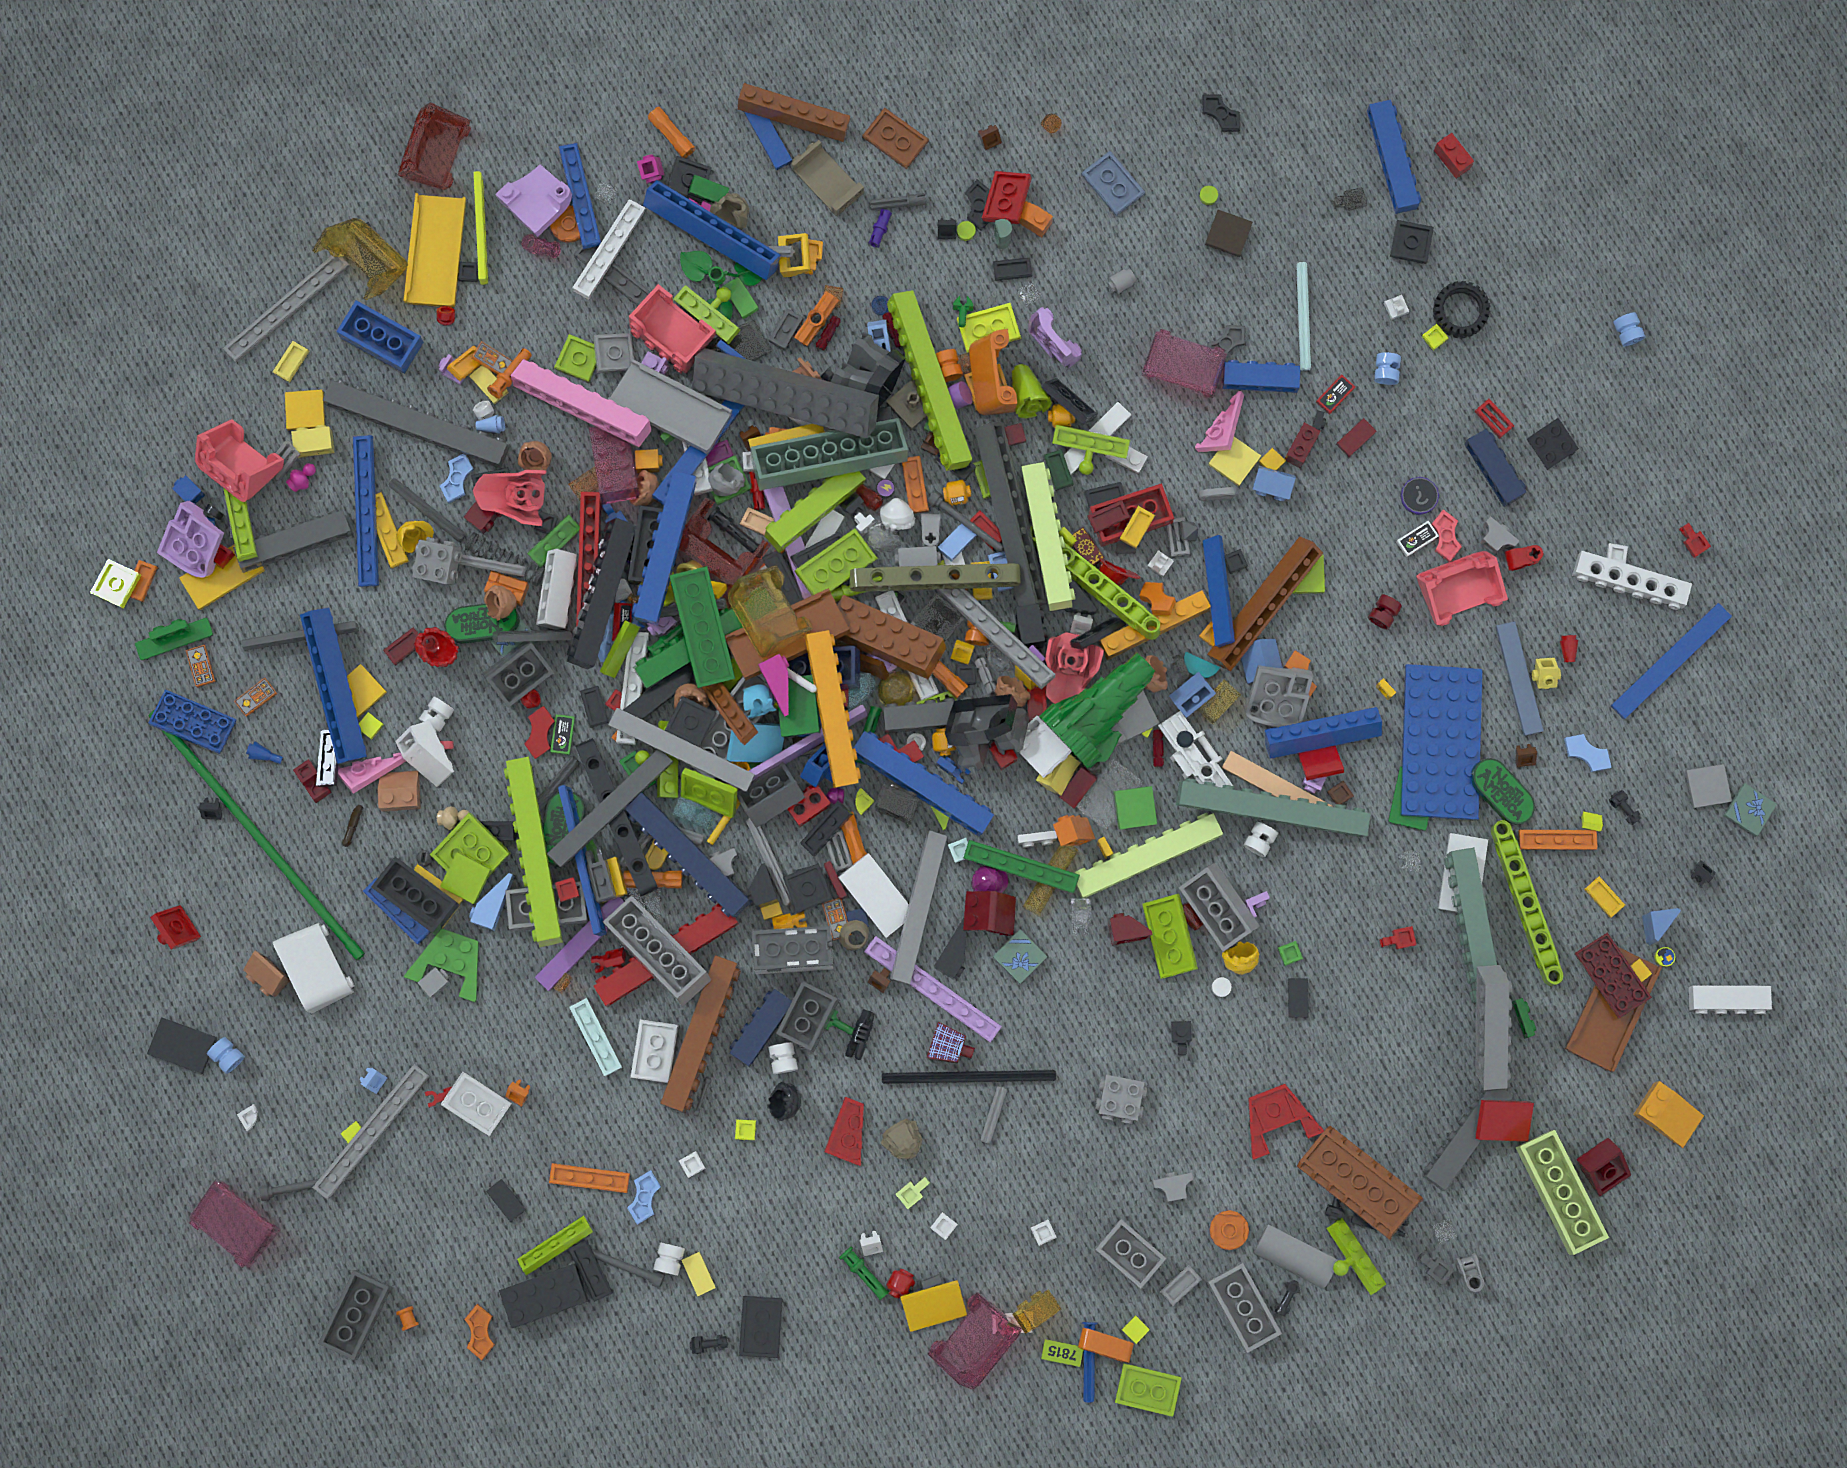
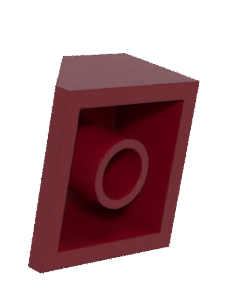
M1124 913L1114 914L1108 921L1112 946L1150 939L1153 935L1152 930L1130 915L1124 916Z
M1609 1138L1598 1143L1595 1147L1577 1158L1581 1171L1599 1196H1602L1631 1176L1622 1150Z

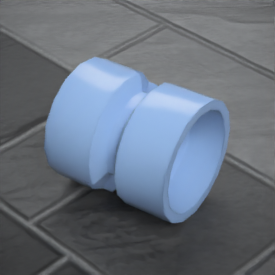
M1636 312L1623 315L1613 321L1617 332L1621 333L1619 338L1623 347L1633 345L1646 338L1643 329L1638 327L1640 321Z
M1389 352L1377 354L1376 366L1378 369L1375 370L1374 381L1384 385L1398 384L1400 372L1397 369L1400 368L1401 356Z
M223 1037L210 1048L207 1055L214 1062H219V1067L228 1074L243 1061L245 1056L237 1048L232 1049L233 1044L227 1037Z

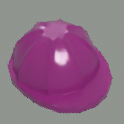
M983 866L974 872L971 885L973 891H996L1002 893L1007 888L1009 880L1006 872Z

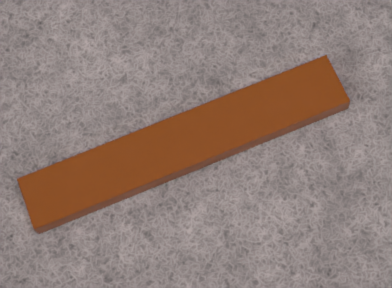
M720 682L702 687L739 741L746 745L758 731L724 683Z

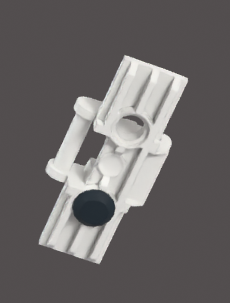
M1181 711L1158 725L1176 751L1170 759L1173 763L1176 761L1184 772L1182 774L1184 779L1193 775L1198 784L1212 782L1216 783V787L1221 788L1223 785L1233 786L1217 764L1222 760V757L1218 756L1205 738L1203 731L1196 734ZM1198 740L1212 761L1207 762L1193 742ZM1211 768L1212 774L1208 777L1203 776L1201 769Z

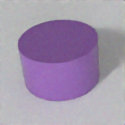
M960 381L948 387L954 408L960 409L972 403V394L965 382Z

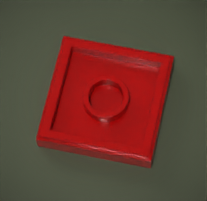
M1336 745L1297 753L1306 781L1344 773V767Z

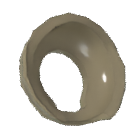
M858 920L849 921L844 924L839 933V941L847 950L861 949L865 946L869 937L867 925ZM860 931L865 937L862 944H851L849 942L850 933Z

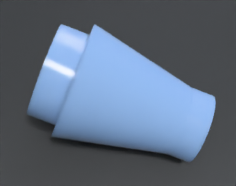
M495 415L476 421L477 432L501 433V431H505V421L503 416Z

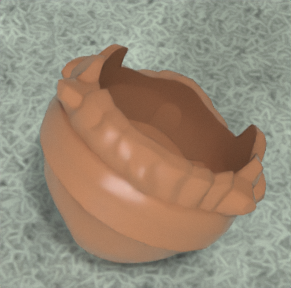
M525 442L521 446L518 455V465L524 470H547L551 463V452L542 442Z
M642 470L635 482L630 484L631 490L628 491V495L632 505L647 506L657 501L652 497L659 487L656 475Z
M492 586L484 597V602L489 611L487 614L493 619H497V621L508 617L516 606L515 595L503 586Z
M1147 656L1145 660L1152 666L1155 672L1145 689L1154 693L1166 690L1168 682L1166 680L1167 668L1163 667L1164 662L1159 661L1157 656Z
M1000 676L997 679L995 687L996 696L1012 694L1018 703L1017 707H1023L1030 699V693L1023 686V681H1017L1016 677L1010 678L1009 676Z
M684 684L675 692L674 708H676L681 696L706 708L710 705L705 691L701 687L697 688V685Z

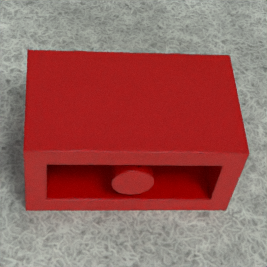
M1453 133L1437 142L1434 148V152L1456 179L1470 170L1474 163L1472 157Z

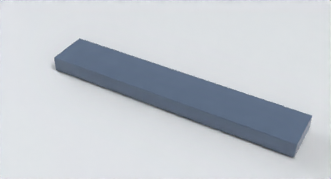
M1514 621L1496 625L1523 735L1528 736L1543 732V727L1516 623Z

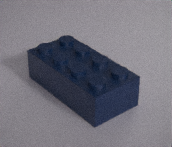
M855 646L832 647L833 653H837L839 664L836 665L837 673L840 672L842 676L840 689H860V650ZM808 652L788 661L789 666L787 668L798 675H812Z

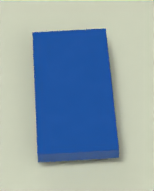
M165 689L148 724L221 754L237 720Z

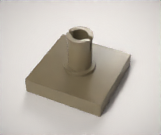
M913 379L886 401L911 430L927 417L923 411V403L921 397L917 394V386Z

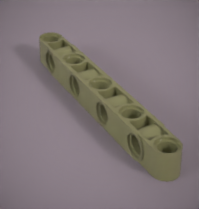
M1015 563L876 567L850 570V590L856 592L1015 587L1021 584L1020 565ZM996 573L998 576L995 579H991L988 577V574ZM952 574H957L959 578L957 580H952L949 576ZM914 575H919L921 579L919 581H913L911 577ZM880 576L883 580L881 582H874L873 578Z

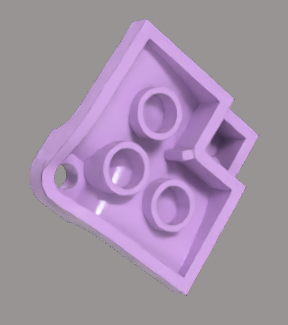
M542 165L536 167L523 178L513 183L508 182L495 194L500 203L511 211L513 216L537 237L566 210L572 198V192L569 187L555 178Z
M1041 307L1029 319L1028 332L1051 359L1055 356L1064 367L1068 366L1070 368L1081 359L1082 350L1078 344H1073L1070 340L1066 342L1052 329L1054 320L1052 312L1048 308L1044 309Z
M191 501L180 503L175 518L169 521L157 553L193 576L206 577L213 573L216 565L214 558L224 532L205 517L203 509Z

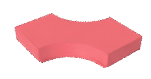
M1442 510L1431 524L1439 535L1435 552L1450 562L1462 546L1455 537V527L1458 520L1445 510Z

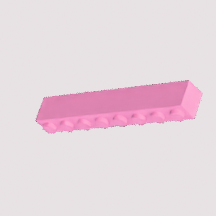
M523 359L511 374L514 387L637 447H640L651 432L650 421L646 416L638 415L627 407L619 406L613 400H607L596 392H590L582 385H576L565 377H559L552 371L539 367L534 362H528Z

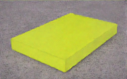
M1011 303L966 315V326L963 328L959 327L967 354H969L970 345L974 341L996 330L1008 329L1009 342L1021 339Z

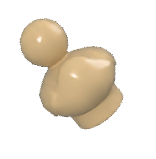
M450 806L438 811L437 823L448 830H453L457 826L458 821L461 822L470 812L468 810L458 812L455 807Z

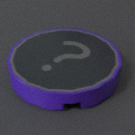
M1416 477L1406 482L1400 497L1407 511L1423 515L1434 509L1438 503L1439 493L1434 482L1428 478Z

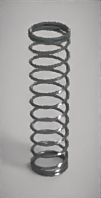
M473 532L465 544V550H471L472 554L478 552L479 558L485 555L486 559L492 541L488 544L484 554L480 556V549L486 538H483L479 548L473 552L474 544L479 538V534ZM497 544V546L495 547L491 557L488 558L489 560H493V557L499 548V544ZM503 548L497 561L500 562L506 548ZM512 551L509 553L505 563H507L513 553ZM519 554L516 556L513 564L517 562ZM526 558L523 559L520 566L524 565ZM531 561L524 575L525 581L531 580L532 585L538 586L544 577L545 568L542 567L536 574L539 565H537L533 575L527 580V573L533 563Z

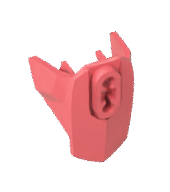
M546 470L483 474L473 489L475 500L482 510L498 512L517 520L521 524L542 526L543 522L538 514V510L542 507L544 501L545 484L541 476L546 474ZM535 490L536 494L532 496V492Z
M1068 632L1057 637H1051L1048 641L1045 661L1047 667L1055 673V678L1047 684L1046 697L1056 704L1061 700L1081 693L1099 671L1104 653L1102 648L1093 644L1083 650L1071 648L1070 641L1080 635ZM1072 658L1073 665L1068 664L1067 659Z

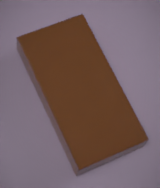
M860 653L861 672L883 680L889 677L883 661Z

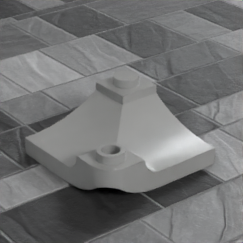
M1258 665L1251 692L1244 707L1247 717L1252 721L1274 727L1301 723L1310 697L1309 690L1313 680L1312 671L1295 667L1285 669ZM1257 706V709L1251 710V707Z
M1143 690L1137 696L1138 700L1123 713V718L1111 729L1122 734L1116 746L1160 724Z

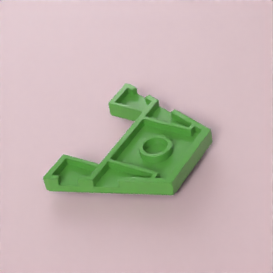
M441 929L406 972L404 978L419 982L424 977L428 965L435 966L465 977L459 997L476 1003L479 941Z

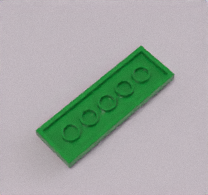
M707 566L669 575L697 688L735 679Z

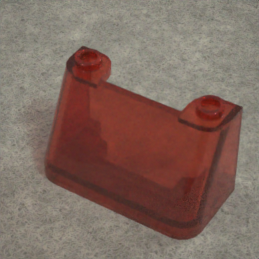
M431 102L426 104L417 114L397 175L404 179L442 190L450 188L454 180L450 170L460 140L464 136L467 137L470 133L471 127L469 124L471 120Z

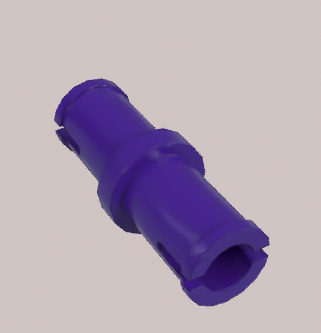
M881 209L878 220L873 225L874 230L868 242L869 245L877 248L880 247L883 235L888 230L889 219L892 216L889 210Z

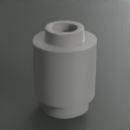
M1123 269L1109 277L1107 285L1112 293L1119 294L1133 286V283L1136 282V277L1131 269Z

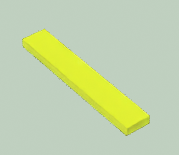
M476 171L474 172L478 276L480 284L484 285L488 283L484 183L482 173Z

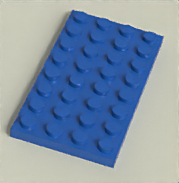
M1405 665L1401 816L1461 820L1479 819V793L1472 785L1471 773L1475 764L1480 761L1482 669Z

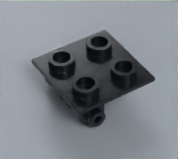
M1559 418L1527 438L1547 470L1566 457L1573 455L1579 449Z

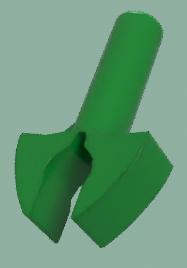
M960 296L953 303V310L959 311V327L963 328L966 326L967 311H973V303L968 296L964 306L960 303Z
M835 1010L832 1015L833 1021H829L826 1030L835 1026L845 1033L852 1035L854 1028L838 1020L836 1016L838 1011Z

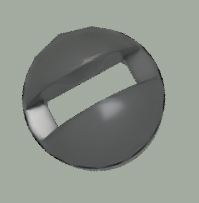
M423 850L418 853L417 862L421 866H428L432 863L433 857L429 851ZM423 853H426L425 863L422 862Z

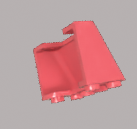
M659 284L629 315L630 333L635 338L639 339L640 337L644 340V344L650 350L655 349L659 353L660 358H667V361L671 362L673 368L680 374L689 371L694 364L695 356L706 348L716 335V330L701 319L698 323L674 304L673 295Z

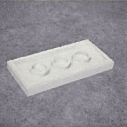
M1450 833L1446 854L1455 850L1475 847L1482 884L1488 839ZM1444 865L1438 909L1457 912V907H1453L1451 896H1454L1453 888H1449L1448 884L1450 871Z
M869 853L838 877L885 938L904 924L909 904Z

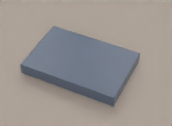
M1111 151L1081 173L1083 178L1115 216L1145 195V191Z

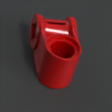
M1531 545L1504 552L1509 571L1537 564L1543 557L1542 548L1538 545ZM1531 552H1533V554H1537L1535 559L1533 556L1529 555Z

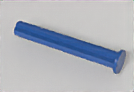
M1082 1322V1324H1084V1328L1095 1331V1325H1098V1322ZM1084 1350L1083 1401L1092 1403L1094 1402L1095 1353Z

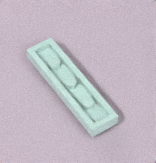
M586 998L570 1006L569 1008L603 1075L606 1077L621 1069L622 1066L588 999Z

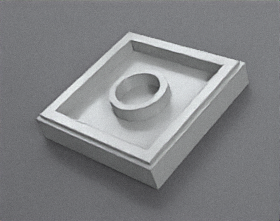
M631 333L594 335L593 342L597 373L627 372L634 359Z
M1724 764L1685 771L1693 809L1732 802Z

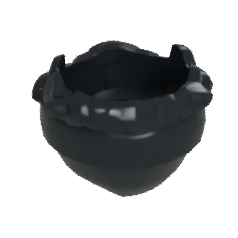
M778 1083L768 1098L770 1102L768 1109H770L774 1119L779 1121L794 1117L801 1107V1095L796 1087L790 1083Z

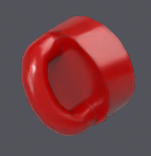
M448 306L437 308V322L441 325L453 324L455 321V309Z
M532 689L520 699L526 708H535L541 702L540 695L535 689Z

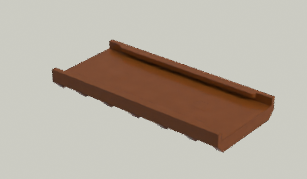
M828 588L725 635V640L745 681L762 674L758 664L777 654H780L781 657L785 656L788 662L807 653L806 634L829 630L830 634H833L834 640L851 632Z
M1618 947L1630 966L1640 959L1651 971L1652 974L1642 982L1650 994L1662 967ZM1594 984L1565 1049L1607 1071L1614 1072L1646 1002L1618 1019Z
M1332 1126L1325 1129L1297 1165L1302 1172L1388 1240L1392 1239V1236L1418 1204L1424 1200L1423 1197Z

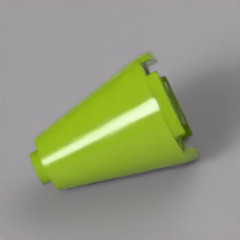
M1016 365L1011 372L1012 385L1017 396L1016 415L1018 414L1020 418L1036 417V413L1041 410L1042 413L1046 412L1052 405L1051 398L1041 388V383L1028 365Z

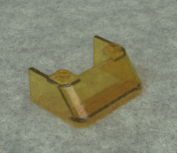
M352 218L324 228L312 250L314 253L327 249L334 257L347 256L370 278L367 283L368 290L363 297L365 300L383 294L405 272L408 266L407 261L364 221L358 218Z

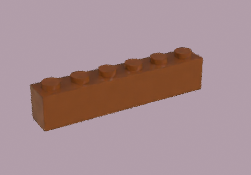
M746 83L743 84L738 98V110L844 142L849 128L850 115Z

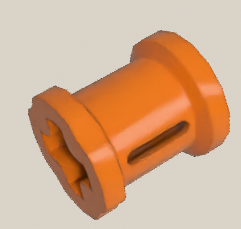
M413 1306L396 1312L403 1326L401 1328L402 1331L419 1325L412 1312Z

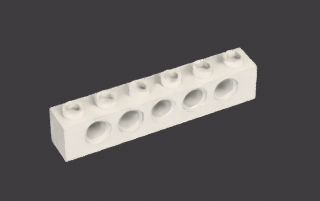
M1581 551L1578 554L1572 575L1581 582L1591 581L1596 586L1602 588L1608 586L1614 588L1615 592H1628L1632 594V597L1643 599L1644 597L1650 599V602L1654 604L1664 603L1669 605V608L1675 610L1682 609L1687 605L1692 583L1585 551ZM1591 567H1596L1599 570V574H1593ZM1609 572L1615 573L1617 580L1611 579ZM1633 578L1635 585H1630L1627 579ZM1646 583L1652 584L1654 591H1649L1646 588ZM1664 589H1669L1672 592V596H1667Z

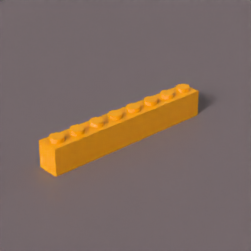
M829 630L806 634L805 642L813 683L817 687L815 693L833 786L837 788L859 783L858 779H861L859 767H855L854 760H857L855 748L852 749L851 746L853 733L851 729L848 730L847 722H850L848 710L845 711L843 703H846L844 691L841 692L840 689L842 676L840 672L837 673L836 665L839 664L837 653H833L832 646H835L834 636L830 634Z

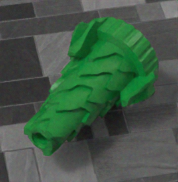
M1136 652L1124 665L1116 667L1105 678L1101 677L1089 689L1085 688L1075 696L1061 700L1056 704L1052 703L1039 717L1086 768H1091L1096 762H1106L1115 749L1119 738L1122 736L1119 731H1112L1111 729L1123 718V713L1138 700L1137 696L1151 681L1155 670Z

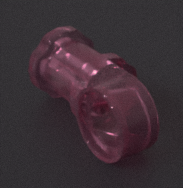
M532 234L525 235L521 242L523 249L541 256L546 254L551 258H556L561 251L559 242H547L546 239L538 238ZM534 239L533 246L528 248L529 241Z

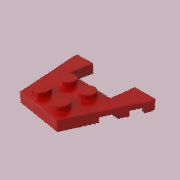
M1286 1084L1248 1098L1251 1155L1253 1160L1270 1154L1263 1134L1300 1120L1307 1139L1324 1132L1323 1128L1319 1126L1313 1116L1303 1107Z

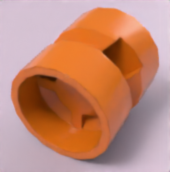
M947 349L936 353L945 382H951L963 376L961 365L957 364L959 358L955 349Z
M968 620L967 627L970 629L966 631L965 642L971 645L988 646L989 639Z

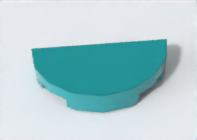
M1185 652L1184 665L1187 672L1192 676L1199 672L1204 678H1210L1220 669L1217 665Z

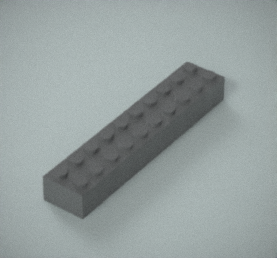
M706 348L695 356L693 390L696 392L868 438L876 429L879 395Z

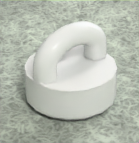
M489 401L479 402L473 408L479 420L492 417L494 414V409Z

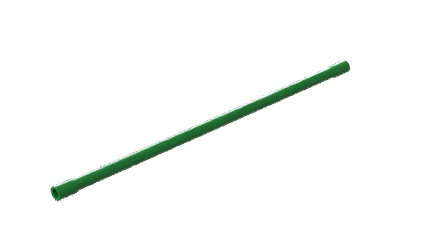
M154 710L148 715L149 718H151ZM162 730L339 938L356 961L361 959L365 952L351 939L181 738Z

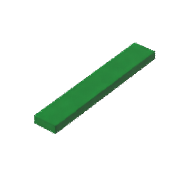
M972 840L968 841L963 859L1073 894L1080 877L1079 874Z

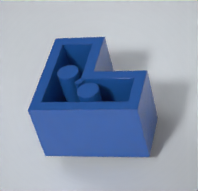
M825 743L807 761L800 775L802 779L814 787H817L824 778L833 783Z

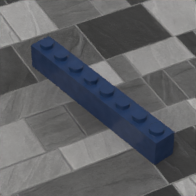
M641 792L625 808L628 812L627 817L634 823L638 822L642 826L640 830L648 837L651 835L655 839L654 844L661 850L664 848L669 853L667 857L674 863L678 862L682 866L680 870L688 877L691 875L695 879L694 884L701 890L705 889L709 893L707 897L715 904L718 902L722 906L721 911L726 916L737 918L752 902L645 794Z

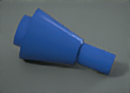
M256 741L253 744H249L246 752L249 755L248 759L270 760L281 764L283 758L271 753V751Z

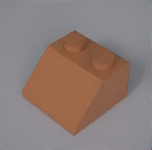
M419 771L390 772L379 778L378 807L382 812L421 809Z
M256 950L252 953L243 969L247 973L245 977L253 984L257 982L261 985L260 990L266 996L271 994L276 997L290 982L286 974Z

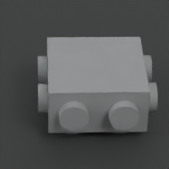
M427 537L426 540H419L415 549L416 559L412 566V577L455 585V581L458 578V564L462 558L461 547L455 546V542L444 540L443 543H438V539Z
M936 546L898 548V554H895V566L899 567L934 566L937 563H941L940 552L936 551ZM914 575L911 577V579L913 581H919L921 577L919 575ZM904 590V591H905V592H914V591H916V590Z
M1105 1075L1104 1079L1101 1078L1099 1090H1102L1101 1098H1097L1095 1109L1099 1110L1098 1114L1102 1115V1119L1113 1121V1118H1119L1121 1123L1132 1124L1133 1121L1137 1122L1138 1118H1142L1144 1107L1140 1105L1141 1099H1145L1147 1087H1144L1145 1082Z

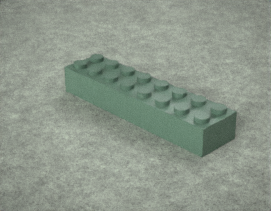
M899 418L876 422V429L868 438L834 430L751 447V462L759 491L907 462L908 447Z
M1475 847L1449 852L1446 854L1447 858H1444L1445 868L1450 871V877H1448L1449 888H1453L1454 896H1451L1453 907H1457L1458 915H1455L1457 927L1460 926L1459 942L1461 946H1464L1465 953H1462L1464 965L1468 967L1466 980L1468 984H1471L1472 992H1469L1470 1000L1476 1007L1477 967L1497 965Z

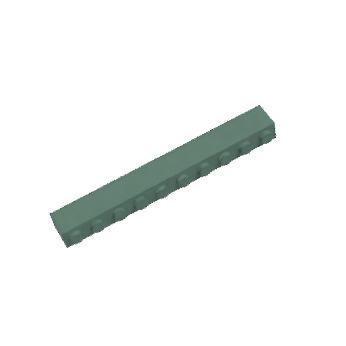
M1189 778L1179 782L1176 799L1177 806L1357 837H1366L1368 835L1371 813H1366L1365 809L1362 808L1348 810L1345 805L1335 804V807L1328 806L1327 802L1316 801V804L1309 803V799L1305 798L1291 800V796L1287 795L1273 797L1270 792L1260 791V794L1253 793L1252 789L1242 788L1239 791L1234 790V786L1223 785L1221 788L1216 787V783L1204 782V784L1196 783L1197 780Z

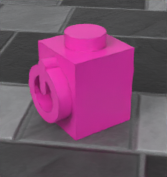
M651 154L644 156L643 160L637 161L641 179L646 180L647 184L654 183L657 180L661 181V176H665L660 157Z

